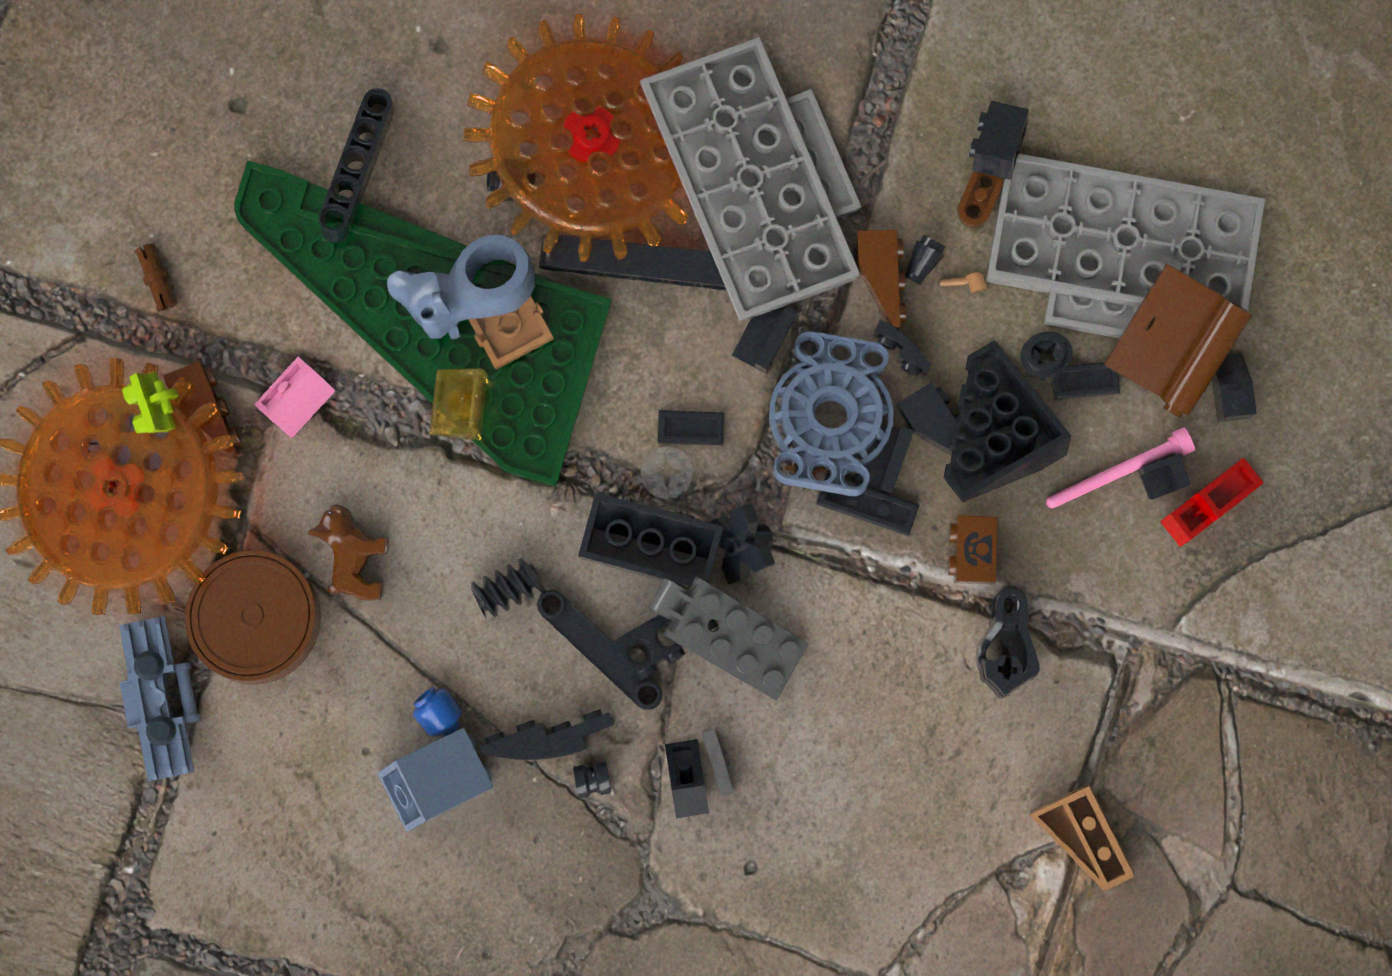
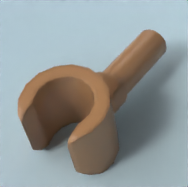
M974 272L961 278L940 279V287L964 286L968 284L971 294L987 289L985 278L979 272Z

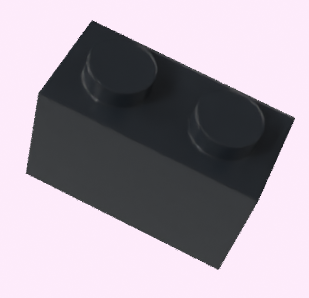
M991 101L987 113L981 112L977 131H981L979 139L973 138L969 157L974 158V172L1009 180L1012 179L1028 126L1029 109Z

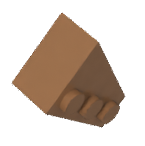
M1090 783L1030 812L1029 816L1074 859L1103 891L1135 877V872Z

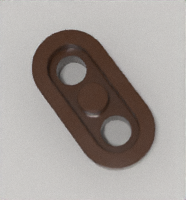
M973 171L957 209L958 218L965 226L971 228L980 227L988 220L1003 186V178ZM984 177L989 178L992 182V185L988 188L983 187L980 183V180ZM976 207L979 210V215L976 217L970 216L967 211L968 208Z

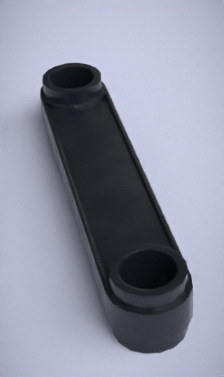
M554 590L545 591V593L540 595L537 601V608L541 616L628 698L644 710H652L659 706L663 696L659 685L650 676L644 680L637 676L630 681L610 649L612 641L566 597ZM551 596L557 597L561 601V608L555 614H547L543 609V602ZM645 686H652L657 691V699L650 705L641 703L638 697L639 691Z

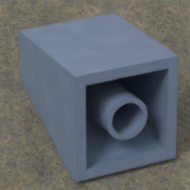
M464 728L394 761L377 773L406 832L493 788L491 772L485 764L481 763L476 753V742L470 734L466 733Z

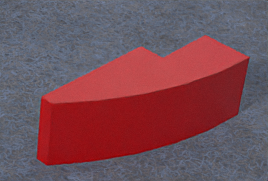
M1243 457L1160 522L1179 547H1181L1231 510L1264 482Z

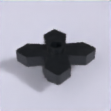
M752 503L733 509L730 512V519L727 516H722L708 522L723 526L719 547L725 550L721 567L728 584H733L749 577L750 569L755 573L775 564L770 550L773 544V534L766 524L758 523L759 520Z

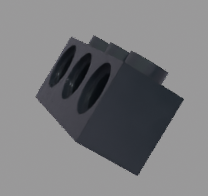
M659 614L612 642L610 649L630 681L637 676L644 680L658 671L656 665L665 660L671 664L686 655L684 651L686 648L673 641L672 646H664L658 640V634L666 631L671 620ZM711 619L708 622L709 631H714L718 624L715 619ZM634 648L642 650L646 660L642 663L633 661L630 657V650Z

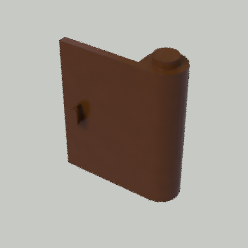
M1166 263L1104 365L1158 395L1166 402L1164 409L1179 418L1183 413L1190 415L1253 314Z

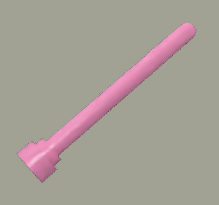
M1185 427L1172 432L1171 437L1167 438L1168 442L1048 496L1046 505L1049 508L1058 507L1171 454L1185 456L1195 451L1193 441Z

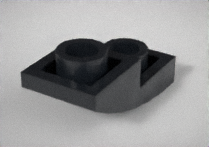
M880 319L873 334L874 337L878 338L877 343L892 351L896 347L902 350L896 361L902 364L901 370L918 377L919 373L926 376L931 365L919 348L902 332Z

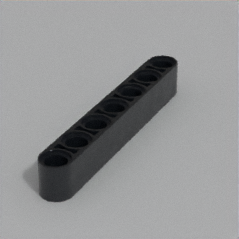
M558 234L542 235L538 267L544 270L727 291L714 258L709 251Z

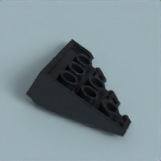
M995 340L968 355L965 368L968 371L966 385L962 384L957 409L961 411L958 424H954L949 447L953 451L950 464H946L943 478L962 503L1043 470L1065 457L1070 445L1071 435Z

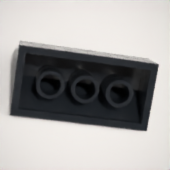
M595 492L578 557L582 560L660 581L668 579L679 586L690 589L696 577L709 584L723 526Z

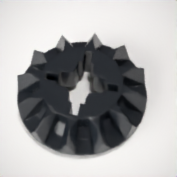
M1041 332L1032 336L1026 341L1021 350L1023 368L1029 373L1031 378L1035 376L1043 381L1050 377L1058 379L1060 373L1064 370L1068 371L1069 364L1073 360V350L1070 342L1066 337L1056 332ZM1053 352L1055 361L1046 360L1042 363L1039 353L1048 355Z

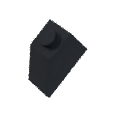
M1243 354L1227 355L1212 379L1217 422L1250 419L1257 414L1252 378Z
M697 739L665 744L676 819L708 814L709 809Z

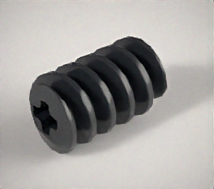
M519 558L518 570L507 564L506 576L499 570H495L494 582L486 575L483 576L482 588L474 581L471 582V590L485 618L486 611L494 617L498 616V605L504 610L509 611L510 599L517 605H521L522 593L530 600L533 599L534 587L542 594L545 593L546 590L532 562L527 564L522 558Z

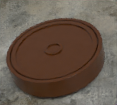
M258 550L232 553L209 566L194 584L185 610L187 637L197 657L204 665L222 677L249 685L270 683L287 676L297 669L312 651L319 634L321 622L319 600L308 578L286 559L273 553Z

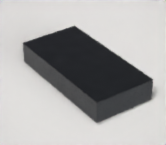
M1105 362L1069 365L1068 371L1064 370L1060 373L1058 379L1052 377L1054 400L1120 394L1118 372L1105 366Z
M659 410L658 444L723 446L724 412Z

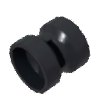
M606 761L597 762L593 767H585L584 765L573 766L578 799L589 797L591 793L596 792L601 795L611 793Z

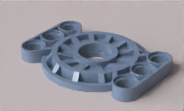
M806 331L798 336L794 348L795 355L801 363L792 367L782 376L774 389L770 401L769 422L772 434L783 451L775 460L774 475L779 482L786 485L848 496H858L866 490L870 479L869 472L864 466L880 454L888 442L893 426V406L890 394L882 380L877 376L885 371L889 361V353L882 344ZM805 341H812L817 344L819 350L813 355H808L801 350L800 345ZM843 346L850 351L851 356L847 360H838L834 357L832 351L836 347ZM870 352H876L881 355L883 362L878 366H871L865 361V355ZM796 375L788 387H783L787 380ZM878 389L885 400V404H882ZM779 396L783 398L781 411L775 413V403ZM826 401L840 403L847 413L846 422L838 428L822 426L818 423L815 416L817 407ZM888 415L887 429L884 433L880 426L883 416ZM776 423L782 424L783 432L786 435L784 440L778 432ZM875 439L881 441L877 448L868 455L866 450L871 447ZM786 460L793 461L797 464L798 471L793 475H786L781 472L780 464ZM818 466L826 467L830 471L831 477L825 481L816 480L812 470ZM850 472L859 473L863 478V483L858 487L849 486L845 481V476Z

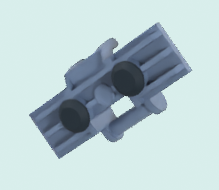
M166 616L119 625L128 671V680L119 682L127 727L128 729L137 727V732H139L148 781L195 772L186 724L202 721L201 714H197L189 672L192 669L191 662L174 664ZM168 674H177L184 717L175 718L173 710H170L165 686L168 684Z

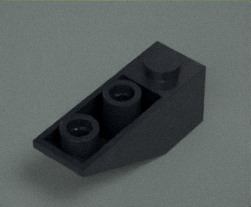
M932 382L900 401L896 408L909 428L914 430V435L952 456L953 450L949 449L953 427L954 424H958L959 415H952L946 406L950 403L947 395L940 386L935 388Z

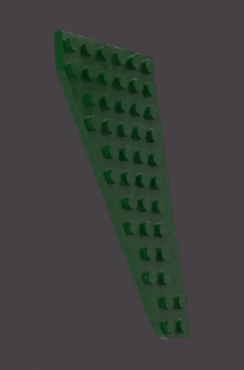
M247 160L234 202L235 215L241 226L506 473L557 487L612 299L571 288L535 273V287L531 297L534 303H539L544 313L541 316L551 332L553 340L496 370L484 347L478 345L474 337L476 332L469 319L458 323L460 338L452 340L449 333L441 338H430L400 302L394 300L388 292L387 279L393 272L398 270H406L414 274L426 272H444L449 274L454 263L467 245L362 203L359 206L348 237L342 242H329L322 236L319 223V214L328 190L280 169ZM340 194L337 195L338 197L343 198V199H346V198H347V197L342 196V195H340ZM332 219L326 225L330 228H337L343 222L339 219ZM504 260L489 262L477 271L473 285L483 289H494L502 286L512 278L516 265Z

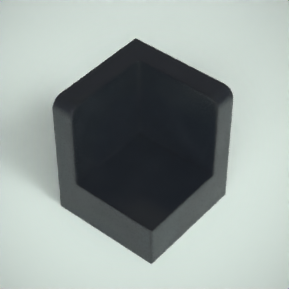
M1180 454L1146 465L1138 470L1149 500L1191 485Z

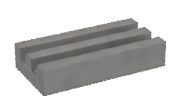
M715 729L703 732L702 735L721 797L732 794L734 790Z

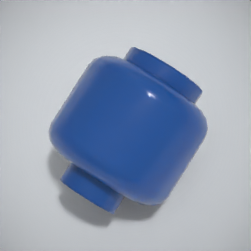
M431 687L414 701L413 717L428 735L438 736L443 734L447 736L456 731L460 726L458 719L461 717L462 708L446 689L440 688L436 690L434 687Z

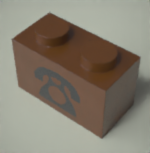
M958 515L955 518V523H950L949 543H955L954 556H949L948 575L954 576L953 583L986 585L996 583L998 517Z

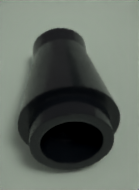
M923 234L920 241L916 240L905 277L921 285L928 274L945 256L942 253L946 247Z

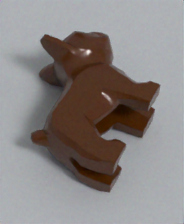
M338 504L332 505L329 510L324 512L319 525L308 532L309 535L320 538L328 543L333 549L332 585L328 586L327 591L329 593L352 595L365 601L381 600L384 583L373 582L369 584L360 574L370 555L388 553L389 538L379 537L376 540L371 539L357 528L349 509Z

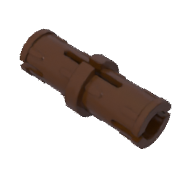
M144 245V250L141 247L137 248L135 254L145 275L142 279L144 284L150 288L157 311L168 310L167 306L169 305L170 308L175 307L177 302L167 281L169 275L167 270L162 268L155 245Z

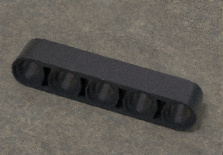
M374 88L364 95L319 214L322 236L329 242H342L348 237L392 121V99L390 94L383 89ZM375 104H382L386 107L380 112H374L370 109ZM366 132L375 135L373 139L368 141L359 138L360 135ZM354 161L364 163V166L357 170L348 167ZM343 190H350L354 193L350 198L346 199L337 196ZM332 219H339L343 222L337 228H330L326 225Z

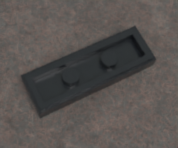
M826 473L824 481L828 480L831 474ZM845 479L846 483H847L849 486H852V487H858V486H860V484H857V483H854V482H851V481H848V480ZM869 487L858 496L820 491L816 505L907 537L910 535L920 506Z

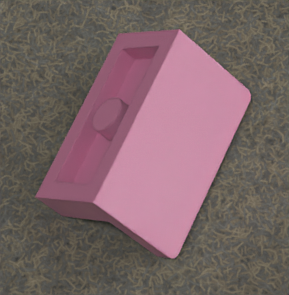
M297 357L254 405L292 438L330 398L335 390L302 359Z

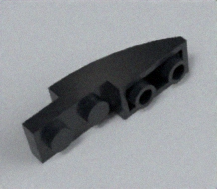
M601 709L583 715L584 722L571 726L569 720L551 727L553 733L547 735L544 724L536 725L535 721L531 720L516 726L517 733L505 737L502 731L486 737V744L480 746L481 753L507 759H552L587 750L588 748L584 740L585 736L614 726L610 713L602 714Z

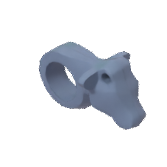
M488 235L470 243L461 252L449 274L444 272L414 274L406 270H398L389 276L387 286L392 298L400 302L430 338H441L449 333L453 340L460 338L458 323L462 320L503 315L520 308L530 298L535 287V271L529 254L517 241L503 235ZM507 260L516 264V270L512 278L502 286L494 289H483L473 285L477 271L489 262Z

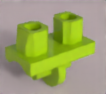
M157 372L148 374L135 373L129 376L131 383L125 386L122 392L125 401L129 405H139L141 414L133 417L132 421L136 433L168 432L175 429L176 427L171 416L173 408L170 401L179 396L177 390H166L164 381L159 380Z

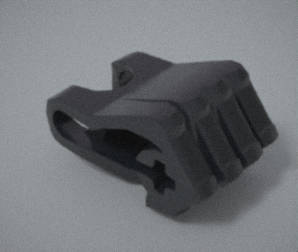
M1014 588L1004 590L993 598L989 628L981 638L976 649V664L980 680L1000 699L1009 696L1010 693L1028 681L1034 680L1040 671V664L1027 629V599L1023 592ZM1005 599L1013 603L1014 613L1010 614L1004 611ZM999 636L1007 648L1010 657L1005 658V655H1002L994 660H987L986 650L994 639ZM1004 663L1005 669L1009 670V674L1007 676H1004L1003 673L999 672L1000 667L1003 666Z

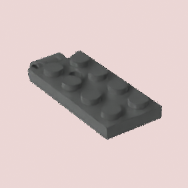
M698 577L693 581L689 591L668 579H664L648 607L671 620L663 634L664 636L776 701L809 644ZM711 619H716L718 623L714 631H709L708 622Z

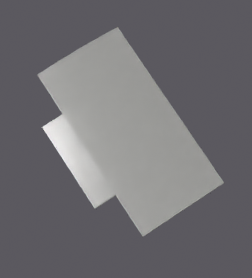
M760 37L640 81L739 321L852 282L860 275L837 221V218L858 211L861 208L855 190L812 89L785 98Z
M1019 154L1012 179L1004 178L985 281L1049 293L1044 325L1114 338L1121 337L1166 263L1248 311L1265 199Z

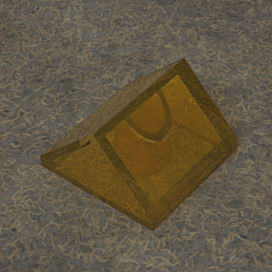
M437 370L429 435L480 441L488 375L485 370Z

